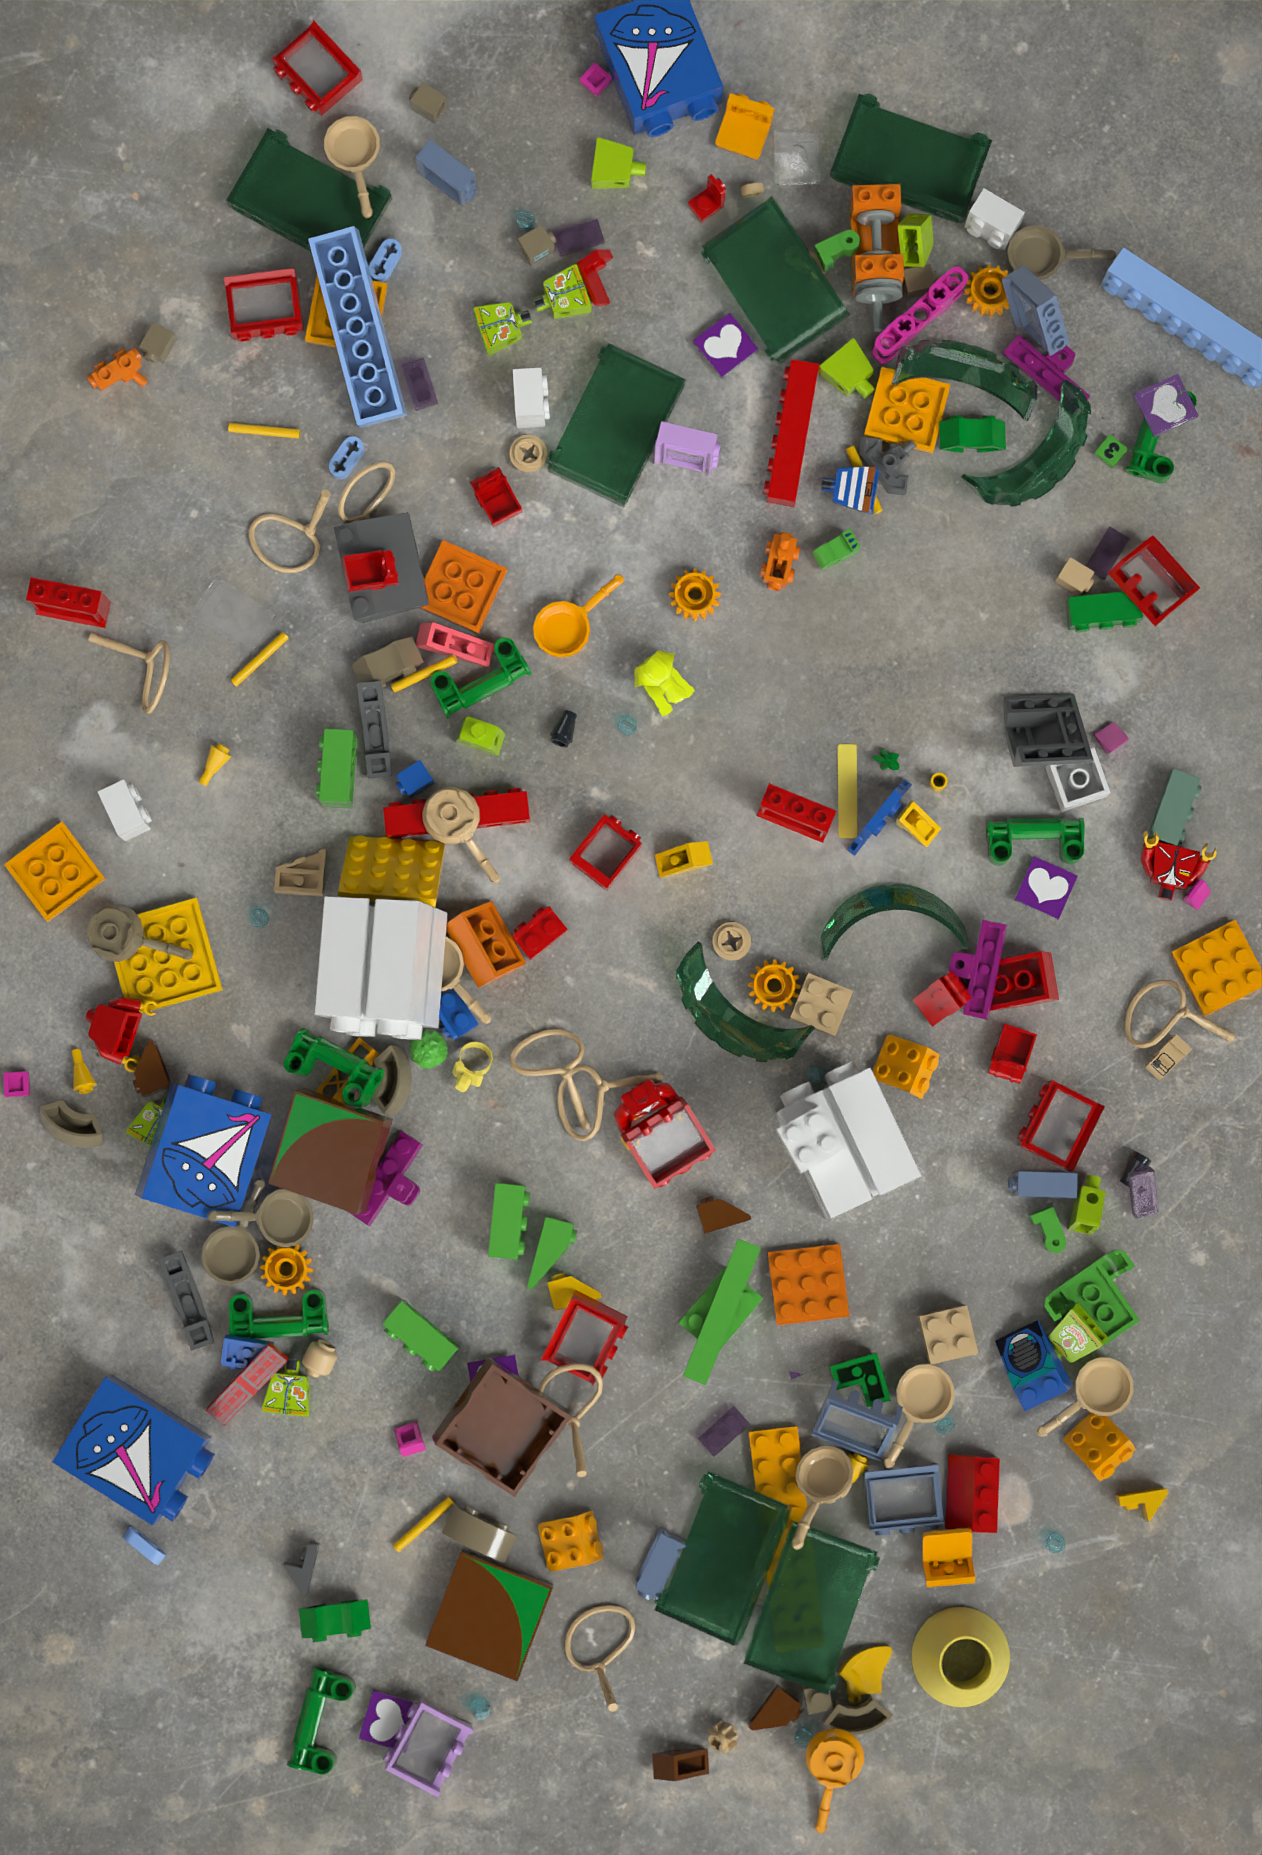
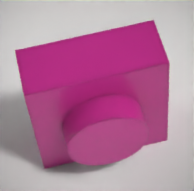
M596 63L579 79V83L596 97L612 82V76Z
M28 1071L3 1073L4 1097L31 1096Z

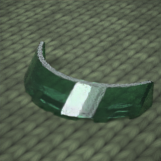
M927 339L920 340L918 345L908 348L903 346L898 354L891 383L892 385H898L901 382L915 378H942L962 382L999 398L1013 408L1025 421H1029L1037 401L1036 383L1033 380L1028 381L1021 375L1018 366L1012 362L1004 363L998 360L997 354L981 347L942 339L941 343H932Z
M1066 379L1062 382L1061 400L1054 423L1042 443L1023 462L997 475L975 477L963 474L961 478L985 503L990 505L1019 506L1021 502L1029 499L1036 500L1048 493L1072 469L1076 463L1075 457L1080 447H1084L1087 440L1086 428L1088 414H1091V405L1082 390Z
M905 884L874 886L853 895L832 914L821 934L822 961L828 960L839 938L858 921L883 911L907 910L927 915L939 921L961 942V951L969 949L965 927L953 909L934 894Z
M699 941L687 952L676 969V979H679L683 995L681 998L685 1009L689 1008L696 1019V1026L711 1041H715L719 1047L738 1057H742V1055L755 1058L756 1062H767L768 1060L784 1058L787 1060L795 1056L816 1028L813 1025L795 1029L777 1028L760 1023L743 1014L716 987L707 970L703 956V945Z

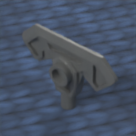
M862 437L859 453L869 467H876L880 470L878 479L890 494L903 496L907 493L909 475L897 472V470L910 456L908 453L917 447L916 443L910 439L904 445L899 444L882 452V439Z

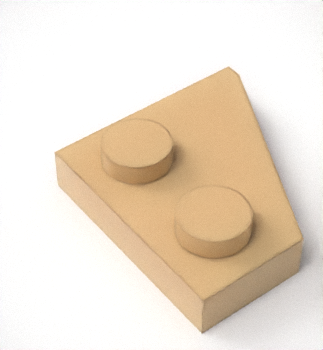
M322 849L319 850V853L305 858L304 856L296 859L291 864L286 863L276 867L274 892L279 894L323 896L327 850Z

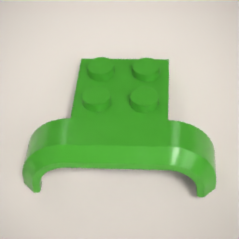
M1115 1249L1050 1292L1045 1297L1044 1308L1055 1322L1065 1312L1079 1303L1109 1338L1104 1344L1106 1345L1140 1321L1113 1282V1279L1128 1272L1135 1265L1125 1251Z

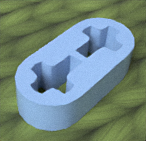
M387 239L379 247L369 265L372 280L385 282L390 277L402 256V248L397 240ZM392 246H395V251L397 253H391L387 259L386 257L388 253L386 248L391 249ZM385 263L383 266L385 273H379L377 276L374 268H380Z
M346 438L330 460L329 470L334 478H346L363 456L364 446L359 438ZM355 443H357V448L359 451H353L348 457L347 455L350 451L348 445L350 444L353 446L355 445ZM345 459L346 461L343 465L345 471L340 470L337 473L334 465H340Z
M129 1526L122 1535L126 1542L157 1565L166 1556V1553L132 1526Z

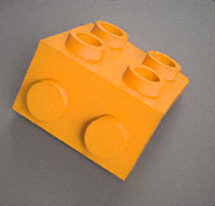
M730 93L715 145L718 148L754 160L759 159L774 118L775 108L765 101L756 102L750 100L744 94L736 93L735 95Z
M888 1035L885 1038L872 1072L876 1081L922 1099L924 1093L929 1089V1081L933 1071L938 1066L940 1054L926 1046Z
M1090 1413L1064 1436V1442L1085 1463L1099 1482L1109 1478L1114 1473L1115 1468L1122 1462L1128 1461L1136 1450L1130 1439L1108 1416H1099L1094 1413Z
M593 1510L582 1512L572 1517L542 1522L538 1525L549 1571L589 1565L604 1559L603 1547L599 1540L597 1521L594 1518Z
M957 1528L954 1530L930 1531L922 1534V1565L926 1587L975 1583L971 1529Z

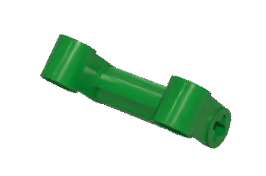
M1156 382L1155 386L1163 382ZM1184 390L1181 392L1186 393L1193 409H1195L1197 405L1196 396L1190 391ZM1179 393L1176 397V405L1179 409L1181 408L1177 404V398L1181 393ZM1145 418L1132 449L1133 457L1130 465L1126 467L1125 471L1132 476L1162 484L1170 479L1174 471V464L1168 457L1154 453L1159 436H1153ZM1164 466L1168 473L1160 474L1157 472L1156 467Z
M500 638L494 646V653L501 667L460 689H457L447 672L438 671L431 677V687L447 719L450 718L452 713L462 708L467 709L500 690L513 685L515 680L524 675L530 676L532 674L525 659L510 638ZM503 643H507L511 646L512 651L509 655H502L499 653L498 647ZM438 677H445L448 680V685L444 689H439L435 686V680Z
M1063 818L1007 819L1006 821L992 822L991 819L986 820L988 859L993 865L1002 866L1007 863L1012 855V840L1059 839L1060 858L1069 865L1077 863L1084 855V818H1079L1078 820H1064ZM1067 847H1074L1078 852V856L1074 858L1068 856L1066 852ZM994 849H1003L1006 857L1003 859L997 858L994 854Z
M301 1028L295 1035L293 1044L284 1059L285 1070L289 1073L305 1077L312 1072L317 1059L350 1076L342 1091V1098L347 1104L360 1108L369 1105L378 1085L384 1077V1069L381 1067L375 1068L368 1064L367 1060L321 1036L316 1037L310 1034L306 1028ZM298 1060H301L300 1067L296 1069ZM359 1090V1098L355 1100L354 1095Z
M315 1288L305 1293L302 1299L303 1315L254 1318L251 1296L246 1293H239L229 1301V1335L250 1337L252 1339L308 1336V1334L312 1333L328 1335L329 1321L326 1296L322 1290ZM310 1294H317L320 1297L321 1302L319 1306L313 1307L308 1303ZM237 1298L246 1300L247 1308L245 1311H239L235 1307Z
M312 1667V1680L310 1687L306 1689L292 1742L294 1747L291 1759L287 1761V1766L325 1775L337 1763L336 1754L332 1750L314 1745L326 1698L346 1701L354 1694L356 1684L349 1676L321 1667ZM341 1682L349 1686V1693L346 1695L338 1691V1684ZM319 1756L328 1757L330 1766L327 1768L322 1767L318 1762Z

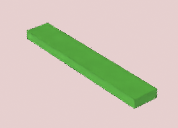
M738 1238L684 1371V1377L706 1386L761 1247Z

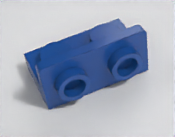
M454 988L441 991L439 1018L443 1025L440 1028L447 1038L452 1036L454 1040H457L478 1026L479 1023Z
M226 1334L223 1341L221 1365L233 1370L244 1369L271 1341Z

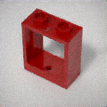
M604 814L569 858V863L608 891L640 850L642 843L639 841L641 837L631 829L627 832L621 827L622 822L613 815L608 817ZM605 825L633 846L609 878L581 857Z

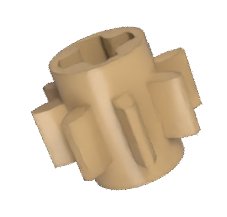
M720 1721L708 1730L711 1734L708 1742L713 1750L717 1752L722 1751L723 1754H726L738 1745L735 1741L738 1738V1732L732 1724H724L723 1721Z

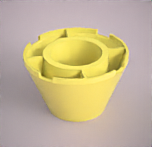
M950 1607L933 1614L925 1621L914 1638L911 1660L914 1674L927 1694L949 1706L969 1707L986 1701L1002 1686L1009 1670L1010 1651L1002 1629L988 1615L969 1607ZM960 1639L978 1641L982 1644L985 1652V1661L981 1671L974 1678L967 1681L951 1680L942 1671V1657L945 1650L953 1642Z

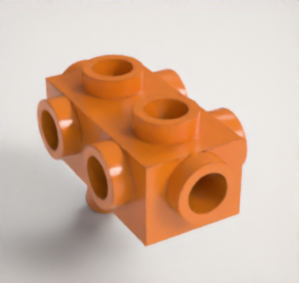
M124 348L112 355L114 360L107 364L103 360L92 367L94 372L86 376L92 388H98L99 391L104 390L120 379L124 383L132 379L142 387L148 381L147 378L137 372L142 367L140 364L142 357L136 348L127 352Z
M779 532V534H774L773 541L768 540L765 554H769L768 563H762L760 577H764L763 583L767 584V588L773 591H781V588L787 587V583L792 584L795 570L791 569L793 560H798L800 547L796 546L797 539L793 538V535L790 533ZM779 571L782 576L780 578L773 577V572Z

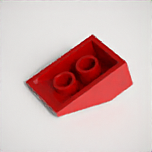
M1039 951L1000 960L990 1012L1059 1000L1052 954L1050 952Z

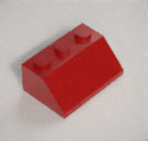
M948 1454L945 1529L969 1528L971 1532L997 1533L1000 1458L997 1456Z

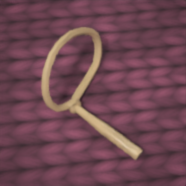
M385 461L373 463L352 477L339 500L338 512L342 521L351 523L370 519L369 515L385 498L394 483L395 469L391 463ZM387 468L389 470V478L380 494L366 508L363 515L347 518L344 513V503L355 482L371 470Z
M322 490L314 508L311 522L306 526L273 513L261 515L252 522L249 528L250 544L263 563L273 570L283 573L301 572L315 563L320 551V544L314 535L316 532L315 526L325 510L331 496L330 491ZM273 519L284 522L305 532L315 545L314 554L309 561L297 567L276 565L268 560L258 548L254 537L255 528L264 520Z
M91 633L89 642L143 658L148 663L142 695V709L144 713L151 714L159 703L168 676L170 650L167 641H159L152 652L145 653L121 642ZM163 647L164 661L162 674L155 696L148 707L149 690L154 667L153 658Z
M1166 979L1151 982L1138 991L1129 1004L1124 1023L1128 1042L1137 1048H1148L1156 1045L1181 1017L1192 1019L1205 1029L1210 1030L1229 1042L1235 1039V1034L1220 1025L1218 1026V1024L1213 1023L1211 1020L1191 1012L1185 1006L1186 993L1181 985ZM1167 985L1176 988L1180 994L1178 1012L1175 1013L1152 1040L1146 1042L1136 1041L1131 1034L1130 1024L1133 1010L1139 999L1147 991L1157 986Z
M549 1029L532 1034L521 1041L511 1052V1067L515 1072L524 1076L561 1074L562 1077L566 1078L571 1100L582 1130L590 1129L591 1125L582 1099L571 1076L573 1073L572 1068L582 1060L584 1055L582 1041L574 1033L562 1029ZM544 1036H566L576 1042L579 1047L577 1057L564 1068L523 1069L516 1064L515 1058L518 1052L533 1040Z
M588 1065L575 1066L572 1068V1075L580 1070H585L591 1073L599 1088L594 1125L587 1135H579L570 1126L563 1106V1093L567 1084L564 1077L561 1080L557 1094L559 1116L564 1128L571 1137L578 1141H588L595 1136L600 1128L604 1092L614 1087L639 1086L647 1080L660 1083L663 1082L662 1073H655L607 1082L606 1080H601L596 1070Z
M572 1363L560 1366L549 1372L541 1381L538 1390L543 1392L549 1380L555 1375L568 1370H586L595 1376L597 1382L596 1392L585 1406L567 1423L572 1428L577 1476L584 1477L587 1472L583 1456V1446L578 1431L580 1426L579 1420L600 1397L603 1389V1380L601 1374L593 1366L584 1363Z
M605 1605L591 1608L574 1620L566 1634L565 1652L572 1666L580 1671H594L599 1676L609 1711L614 1712L618 1709V1705L611 1685L605 1676L606 1666L632 1641L635 1632V1622L627 1609L615 1605ZM604 1611L619 1612L625 1615L629 1621L630 1628L628 1636L618 1648L601 1663L583 1666L575 1661L570 1649L571 1637L575 1628L582 1620L597 1612Z

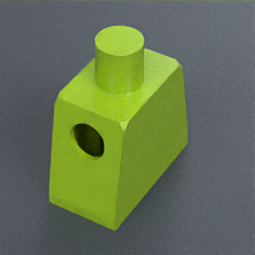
M597 137L591 188L630 187L631 175L645 177L647 162L633 161L634 148Z
M910 213L898 224L900 254H903L904 267H925L934 244L932 216L930 214Z
M854 338L819 366V375L845 396H849L857 390L865 399L875 390L867 381L872 376L874 370Z
M466 716L461 723L455 743L498 757L506 734L496 725Z
M1087 1175L1085 1186H1081L1077 1190V1198L1074 1199L1068 1230L1092 1235L1100 1228L1106 1191L1099 1189L1100 1177Z

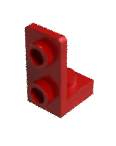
M710 174L707 176V188L688 201L687 205L701 223L724 208L726 190L724 183L720 178L715 179Z
M596 249L576 263L581 278L588 290L589 299L595 306H607L610 304L608 295L597 272L607 266L606 263L613 259L610 250Z

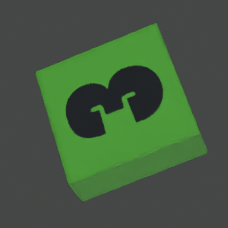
M1109 434L1094 455L1113 469L1127 452L1128 448Z

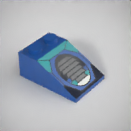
M1039 1320L995 1340L1012 1388L1024 1411L1042 1404L1068 1391L1073 1384Z

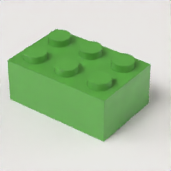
M324 729V735H320L319 749L323 753L322 759H318L317 773H320L321 781L316 783L315 796L318 797L323 807L352 809L357 736L354 730Z
M495 1183L488 1257L519 1260V1255H524L525 1241L521 1240L522 1230L527 1231L528 1216H524V1206L529 1207L530 1192L526 1191V1186Z
M726 1266L678 1322L697 1339ZM747 1284L721 1349L763 1299L762 1296Z
M405 1300L401 1301L383 1322V1325L386 1327L384 1332L394 1340L401 1339L405 1343L403 1348L413 1356L416 1354L420 1355L424 1359L421 1363L432 1372L435 1369L441 1371L460 1348L459 1345Z

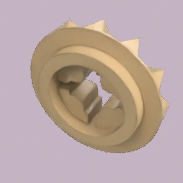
M523 435L517 438L511 445L510 459L517 470L526 473L537 472L545 465L548 456L547 447L540 438L534 435ZM533 448L535 459L529 457L524 461L525 455L522 450L529 451Z
M728 922L722 924L713 935L714 950L719 957L728 961L741 959L750 949L751 936L748 930L739 923ZM727 932L733 938H742L735 944L736 951L730 945L722 946L728 940Z

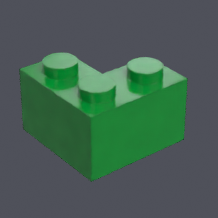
M876 1352L828 1365L832 1381H838L836 1390L859 1384L866 1407H871L875 1399H880L883 1403L891 1401Z

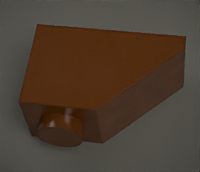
M153 1040L147 1043L134 1072L136 1078L133 1080L134 1088L137 1094L141 1093L144 1097L166 1090L171 1086V1080L158 1045Z
M714 1196L700 1199L701 1204L696 1206L704 1234L752 1220L751 1216L722 1199L715 1200Z
M777 1684L749 1721L748 1728L753 1731L787 1726L790 1721L795 1723L802 1713L800 1709L802 1704Z
M707 1748L668 1750L652 1754L653 1777L656 1780L675 1782L709 1774Z

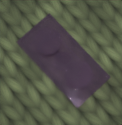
M598 219L553 232L560 257L605 244Z
M424 357L401 364L415 410L418 411L437 405L438 400Z
M1109 526L1085 566L1094 571L1096 576L1105 580L1108 572L1112 569L1130 538Z
M1152 1167L1129 1172L1132 1215L1135 1219L1159 1213L1155 1171Z
M733 1406L701 1434L698 1440L715 1457L743 1432L750 1423Z

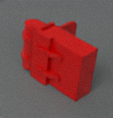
M499 467L494 470L491 469L488 473L480 477L478 476L469 482L480 507L484 509L493 528L523 512L507 481L506 475H503Z
M380 549L375 552L343 556L341 559L348 592L366 589H385L386 586L399 584V575L395 566L396 560L392 550L381 551Z
M951 971L928 986L929 988L915 997L913 1001L933 1027L948 1015H952L966 1005V1002L971 1000L972 997L963 980Z
M1003 1024L997 1045L994 1047L990 1059L992 1062L989 1066L988 1074L994 1075L996 1078L1000 1077L1009 1080L1011 1083L1020 1084L1024 1072L1027 1071L1026 1067L1037 1034Z

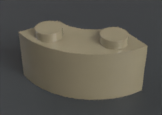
M413 637L394 641L380 650L362 656L352 664L359 683L381 681L382 688L387 686L386 683L402 675L407 677L417 672L416 667L424 662Z
M390 1045L373 1061L376 1068L381 1067L384 1069V1077L372 1099L383 1114L395 1116L404 1106L409 1096L412 1072L409 1059L403 1048Z
M63 1099L40 1107L42 1124L59 1141L80 1148H92L102 1145V1132L95 1113H77L70 1109Z
M454 1506L442 1533L479 1553L505 1563L517 1535L509 1531L510 1526L500 1521L494 1524L478 1516L479 1511L469 1506H465L464 1509Z
M870 1696L864 1702L856 1705L844 1704L836 1700L832 1705L833 1710H829L821 1720L830 1729H843L853 1735H858L878 1729L893 1714L874 1697Z

